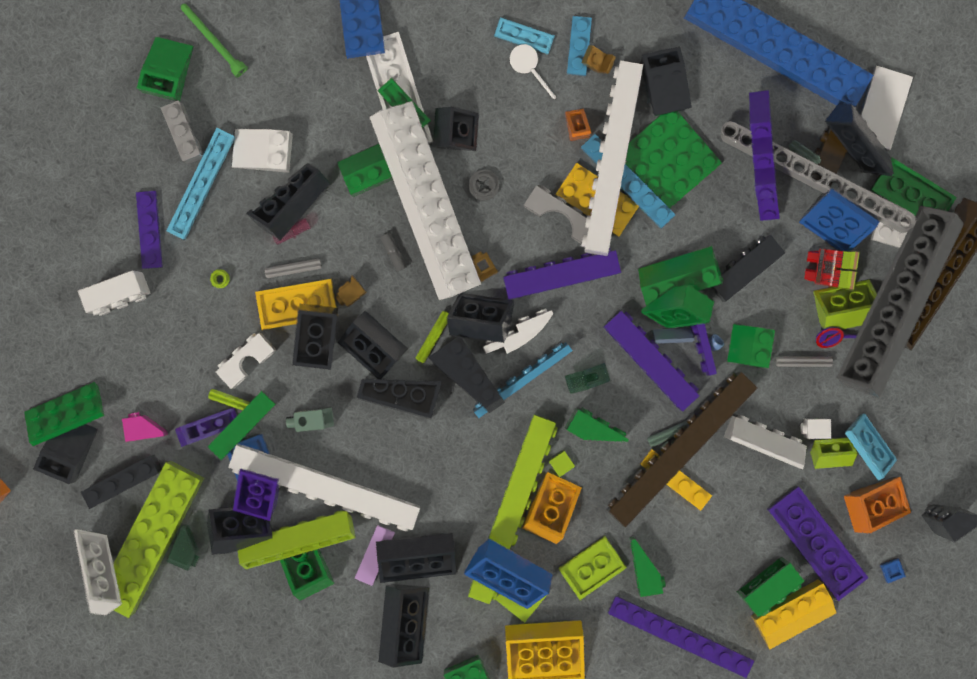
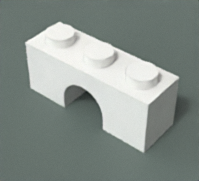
M262 333L252 334L246 340L248 343L243 348L241 346L236 348L232 352L234 355L229 360L225 359L218 365L219 369L216 373L230 389H234L248 377L242 367L243 360L246 357L252 356L259 363H263L277 351Z

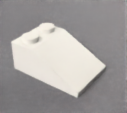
M235 129L232 168L289 172L293 134L290 131Z

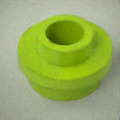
M218 269L211 274L210 281L216 288H225L230 282V276L225 270ZM219 275H222L224 278L221 283L217 281Z

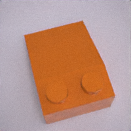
M895 477L857 489L844 496L854 532L872 533L911 513L901 477Z

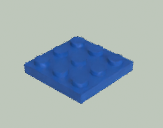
M832 188L799 221V223L837 250L850 252L874 231L880 223Z

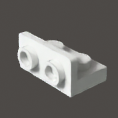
M902 220L901 224L909 226V221ZM879 223L878 227L873 231L871 240L900 248L907 232L901 233Z

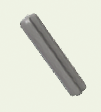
M317 258L265 268L266 278L321 269V260Z
M777 356L775 360L777 367L833 366V358L831 356Z

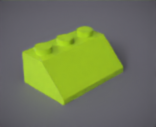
M870 280L855 282L853 291L834 287L813 291L819 322L823 329L833 326L841 329L862 326L877 296Z

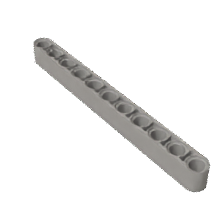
M732 121L726 122L721 129L722 140L752 156V143L746 145L742 142L744 138H749L752 141L751 130ZM732 129L735 134L728 136L725 134V130ZM773 142L776 169L824 194L831 189L829 187L830 182L837 183L839 188L835 189L836 192L880 223L898 232L906 233L915 225L916 218L911 212ZM782 155L786 158V161L779 162L776 157ZM800 164L804 170L796 171L794 165ZM818 173L821 179L816 181L812 179L811 174ZM853 191L856 194V198H849L846 192ZM865 200H870V201H872L873 204H874V207H872V208L866 207L865 204H864V201H865ZM888 209L891 212V217L884 216L882 210ZM900 219H907L909 226H903Z

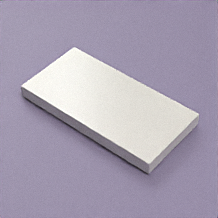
M875 66L874 76L870 81L860 116L867 122L870 130L877 135L879 142L889 151L894 141L913 77Z

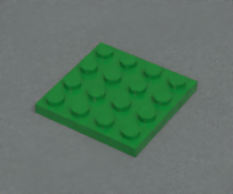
M678 111L659 116L628 144L625 164L669 209L722 164Z

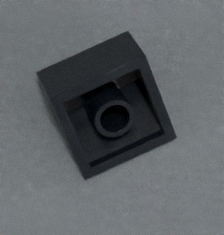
M452 106L435 108L433 147L476 151L479 113Z

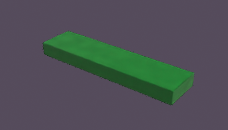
M261 391L211 442L208 448L220 460H223L276 404Z

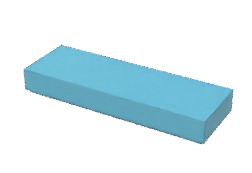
M501 17L494 37L518 45H529L536 51L547 55L554 39V35Z

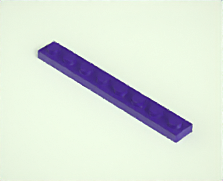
M616 595L607 612L622 621L744 678H747L753 666V659Z

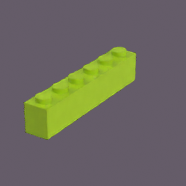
M337 511L334 515L327 517L319 516L313 521H302L292 527H281L278 531L272 532V539L238 550L239 564L245 569H250L355 539L352 517L347 511Z

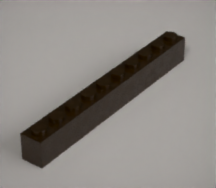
M742 372L730 374L726 379L727 383L723 387L719 386L713 392L714 397L710 401L706 400L700 406L701 410L699 413L691 415L686 421L688 424L684 428L680 427L673 436L675 438L671 442L667 441L660 448L661 452L659 455L652 456L647 462L648 466L644 470L640 469L634 475L635 480L631 484L627 483L620 490L622 493L619 497H614L608 502L607 505L609 507L606 511L621 526L626 528L757 390V387Z

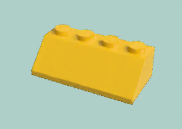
M816 580L786 596L782 603H776L771 607V611L767 615L757 617L753 614L751 617L770 650L836 614V610L824 583Z

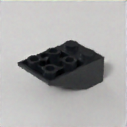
M680 46L643 54L640 64H643L642 73L654 117L692 108L686 68Z
M84 424L47 440L39 453L33 470L67 484L76 482L98 429Z

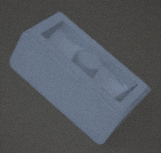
M691 328L653 329V341L656 344L694 341Z

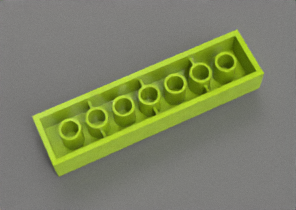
M173 461L165 463L113 563L122 603L114 611L127 618L135 614L205 479Z

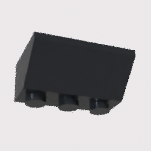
M459 293L447 316L449 335L504 343L511 327L514 300Z
M366 310L353 321L338 341L339 345L377 379H382L408 350L402 342Z
M933 504L925 509V513L922 514V517L934 534L952 542L958 541L977 527V513L961 508Z

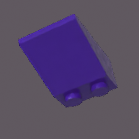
M240 468L233 511L270 521L278 500L279 479Z

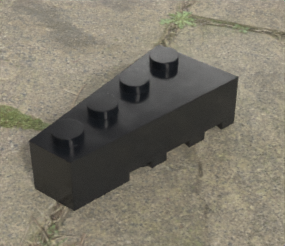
M362 379L356 398L431 420L442 381Z

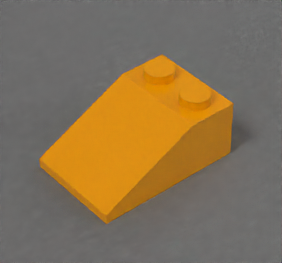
M547 472L528 511L522 529L555 544L559 543L564 538L582 487Z

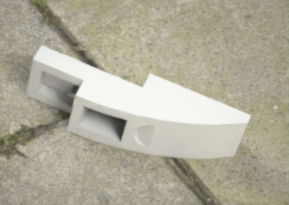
M547 309L536 312L537 316L532 319L529 316L519 319V324L516 325L518 333H515L514 330L510 331L504 343L486 341V346H484L486 354L502 347L505 348L506 353H509L523 346L534 338L548 323L553 315L552 310L547 312Z

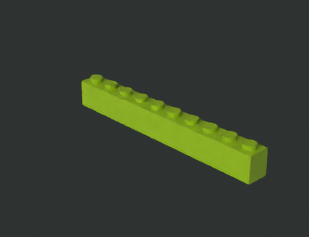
M533 414L488 539L497 542L509 550L511 545L515 546L518 535H516L518 527L521 528L525 519V517H522L524 509L528 510L531 499H529L531 491L535 492L538 481L535 480L538 473H542L545 464L542 463L544 455L548 456L551 445H549L550 438L555 437L558 427H555L556 423L554 421ZM473 580L468 597L490 604L491 600L496 599L498 593Z

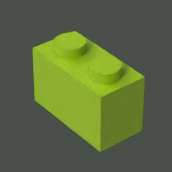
M849 438L815 440L811 449V457L815 469L853 466L857 456V450Z

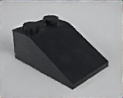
M233 507L209 509L207 528L212 555L233 553L273 537L270 521L233 511Z

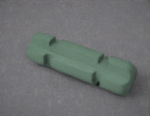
M793 140L789 144L790 151L817 165L821 162L820 156L804 145H800L798 141Z

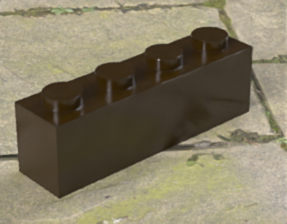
M829 127L827 131L824 130L820 137L822 144L820 148L815 149L814 153L820 156L821 162L818 164L819 166L837 174L847 150ZM818 173L811 174L812 179L816 181L821 179Z

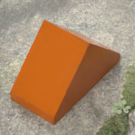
M584 109L565 112L570 141L589 138L591 130Z

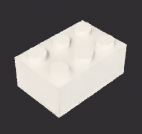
M134 270L78 291L85 312L93 313V315L99 314V316L110 313L111 308L121 309L129 306L128 302L143 301L147 299L146 295L151 294L143 272Z

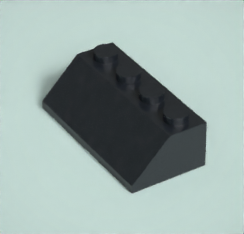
M837 104L825 122L861 170L868 174L892 176L894 174L892 160L886 151V147L879 142L877 135L870 130L867 122L857 112V108L852 104Z
M453 533L376 542L380 583L456 574Z
M401 584L386 585L379 663L393 668L422 664L429 587Z

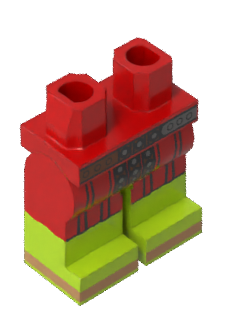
M826 249L808 251L807 262L817 263V269H806L804 279L815 282L814 284L853 291L857 273L853 271L857 270L860 252Z

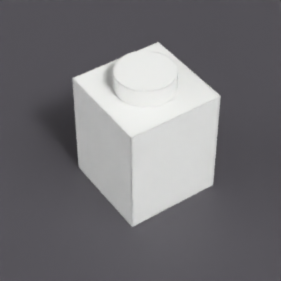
M803 418L804 423H801L800 431L801 434H804V438L831 439V419Z

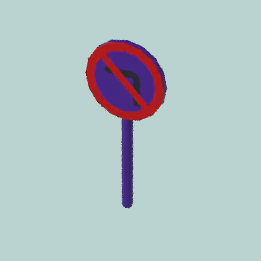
M833 326L819 332L815 341L817 346L821 348H830L839 344L843 338H856L858 334L844 335L841 328Z

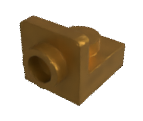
M588 45L581 63L597 73L609 74L616 56L606 54L593 45Z

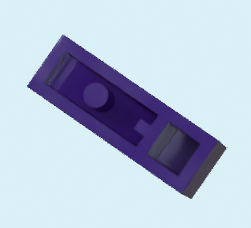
M234 407L176 428L175 431L181 447L222 432L237 417Z

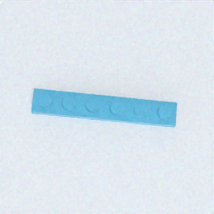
M216 128L166 230L167 232L186 240L235 136Z

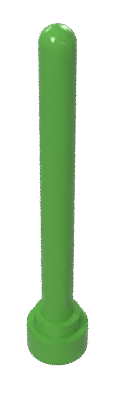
M182 4L181 10L231 65V72L234 76L239 78L242 75L241 70L244 74L248 67L229 53L187 4Z

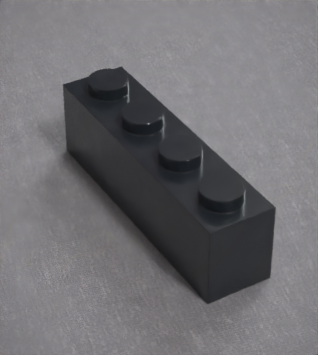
M763 235L755 241L756 246L753 249L747 248L740 254L741 258L737 262L732 260L725 266L727 270L721 274L723 283L711 287L722 302L728 301L785 254V251L772 235L767 237Z
M154 454L81 491V494L88 508L91 509L159 474L162 467Z

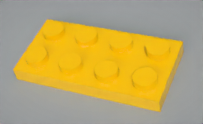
M576 163L555 195L566 200L572 207L580 209L584 215L591 216L592 209H589L590 198L595 197L596 190H592L594 178L598 179V176ZM619 192L612 233L618 237L639 207L630 197L622 192Z
M332 279L255 292L262 330L296 324L300 303L337 308Z

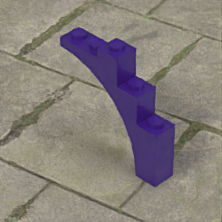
M769 90L750 92L749 109L752 156L760 221L780 219Z

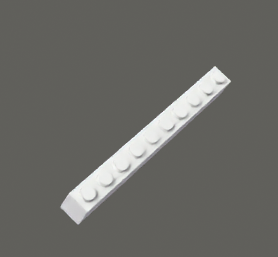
M620 61L619 67L615 66L613 78H617L616 85H612L610 92L613 102L612 104L608 103L606 114L610 118L609 123L605 122L603 134H606V139L601 141L599 151L603 155L602 160L598 159L596 171H599L598 179L594 178L592 190H596L595 197H591L589 209H592L591 216H587L585 225L589 229L588 234L583 235L582 246L585 247L586 253L608 256L643 64Z
M241 444L236 445L229 464V468H232V472L239 474L241 468L279 479V488L284 486L288 488L287 491L295 494L299 492L305 493L306 497L312 500H317V498L325 500L324 503L330 506H335V504L343 506V510L351 513L353 511L360 512L362 517L368 519L372 517L378 518L380 523L385 525L395 524L398 529L403 531L413 530L420 510L419 505Z

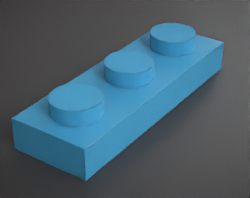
M572 17L567 74L586 76L587 66L581 62L589 45L592 18Z

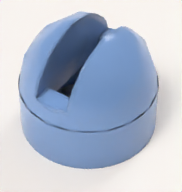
M713 334L708 339L712 351H717L724 346L723 340L716 334Z

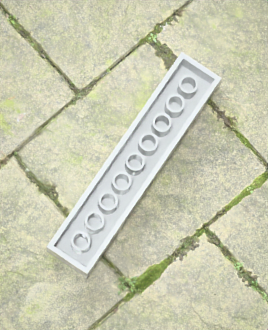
M413 102L388 108L370 117L438 299L442 300L481 285Z

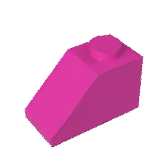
M139 412L128 414V418L122 419L125 442L168 435L167 430L148 416H140Z

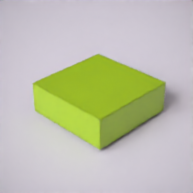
M565 451L549 460V463L559 477L575 467Z

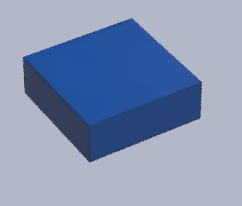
M898 558L880 564L886 583L906 577Z

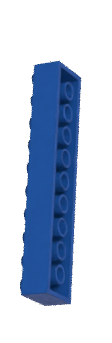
M694 0L684 17L689 22L836 106L837 104H852L856 107L874 76L743 0Z

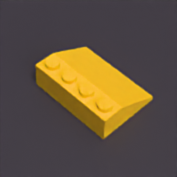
M581 620L505 625L508 679H585L584 635Z

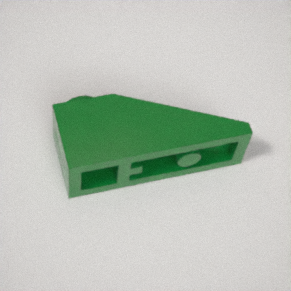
M630 537L638 594L640 597L663 594V588L666 587L664 576H661L636 539Z

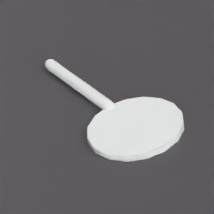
M526 44L515 47L510 55L512 68L519 73L532 72L550 96L556 99L554 93L534 69L538 63L536 50Z

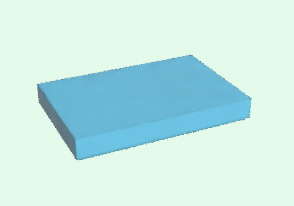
M863 413L857 417L845 434L877 480H880L886 476L897 461V458L866 414Z

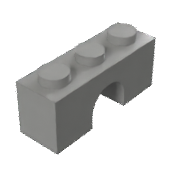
M178 100L161 107L182 162L190 164L202 159L204 153L198 139H196L189 124L190 119L184 105Z

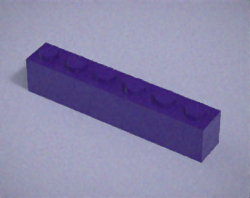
M609 248L608 256H592V253H586L581 255V259L574 260L573 257L562 259L563 263L556 265L555 261L544 263V267L539 269L536 266L527 267L525 272L518 273L517 270L506 272L507 276L503 277L508 300L620 274L621 269L616 250L611 251V248Z
M619 311L603 328L680 411H684L699 397L697 393L698 388L692 382H686L684 379L685 374L679 368L675 369L671 365L672 360L666 354L662 355L658 351L659 346L653 340L649 341L645 337L646 332L639 325L636 327L632 323L633 318L626 311L624 313Z

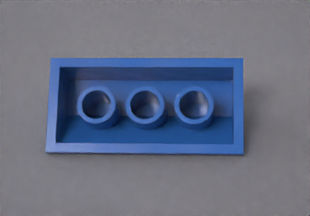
M488 539L478 547L464 572V575L526 609L549 594L553 575L491 539Z

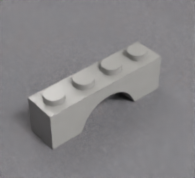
M536 185L523 207L538 217L547 212H559L565 215L572 226L571 238L582 245L583 235H587L589 229L585 227L587 218L582 215L583 212L574 206L573 208L567 206V201L559 196L555 198L550 195L551 191L542 185L538 187Z

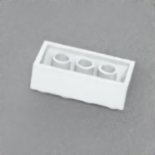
M738 414V417H731L724 434L725 438L798 468H804L807 446L801 444V439L793 436L788 439L784 437V432L776 429L771 432L766 429L767 425L757 421L754 425L748 422L749 418Z
M76 529L74 533L90 613L107 615L122 604L107 535Z

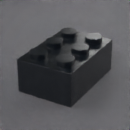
M299 304L293 366L331 370L338 308Z

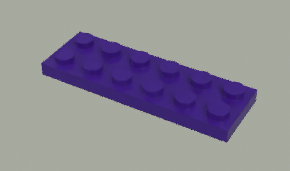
M798 486L767 509L837 601L868 579L862 568Z

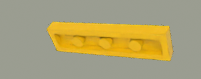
M651 449L640 465L646 468L648 460L652 456H658L659 454ZM681 471L666 484L700 511L712 497L710 493Z

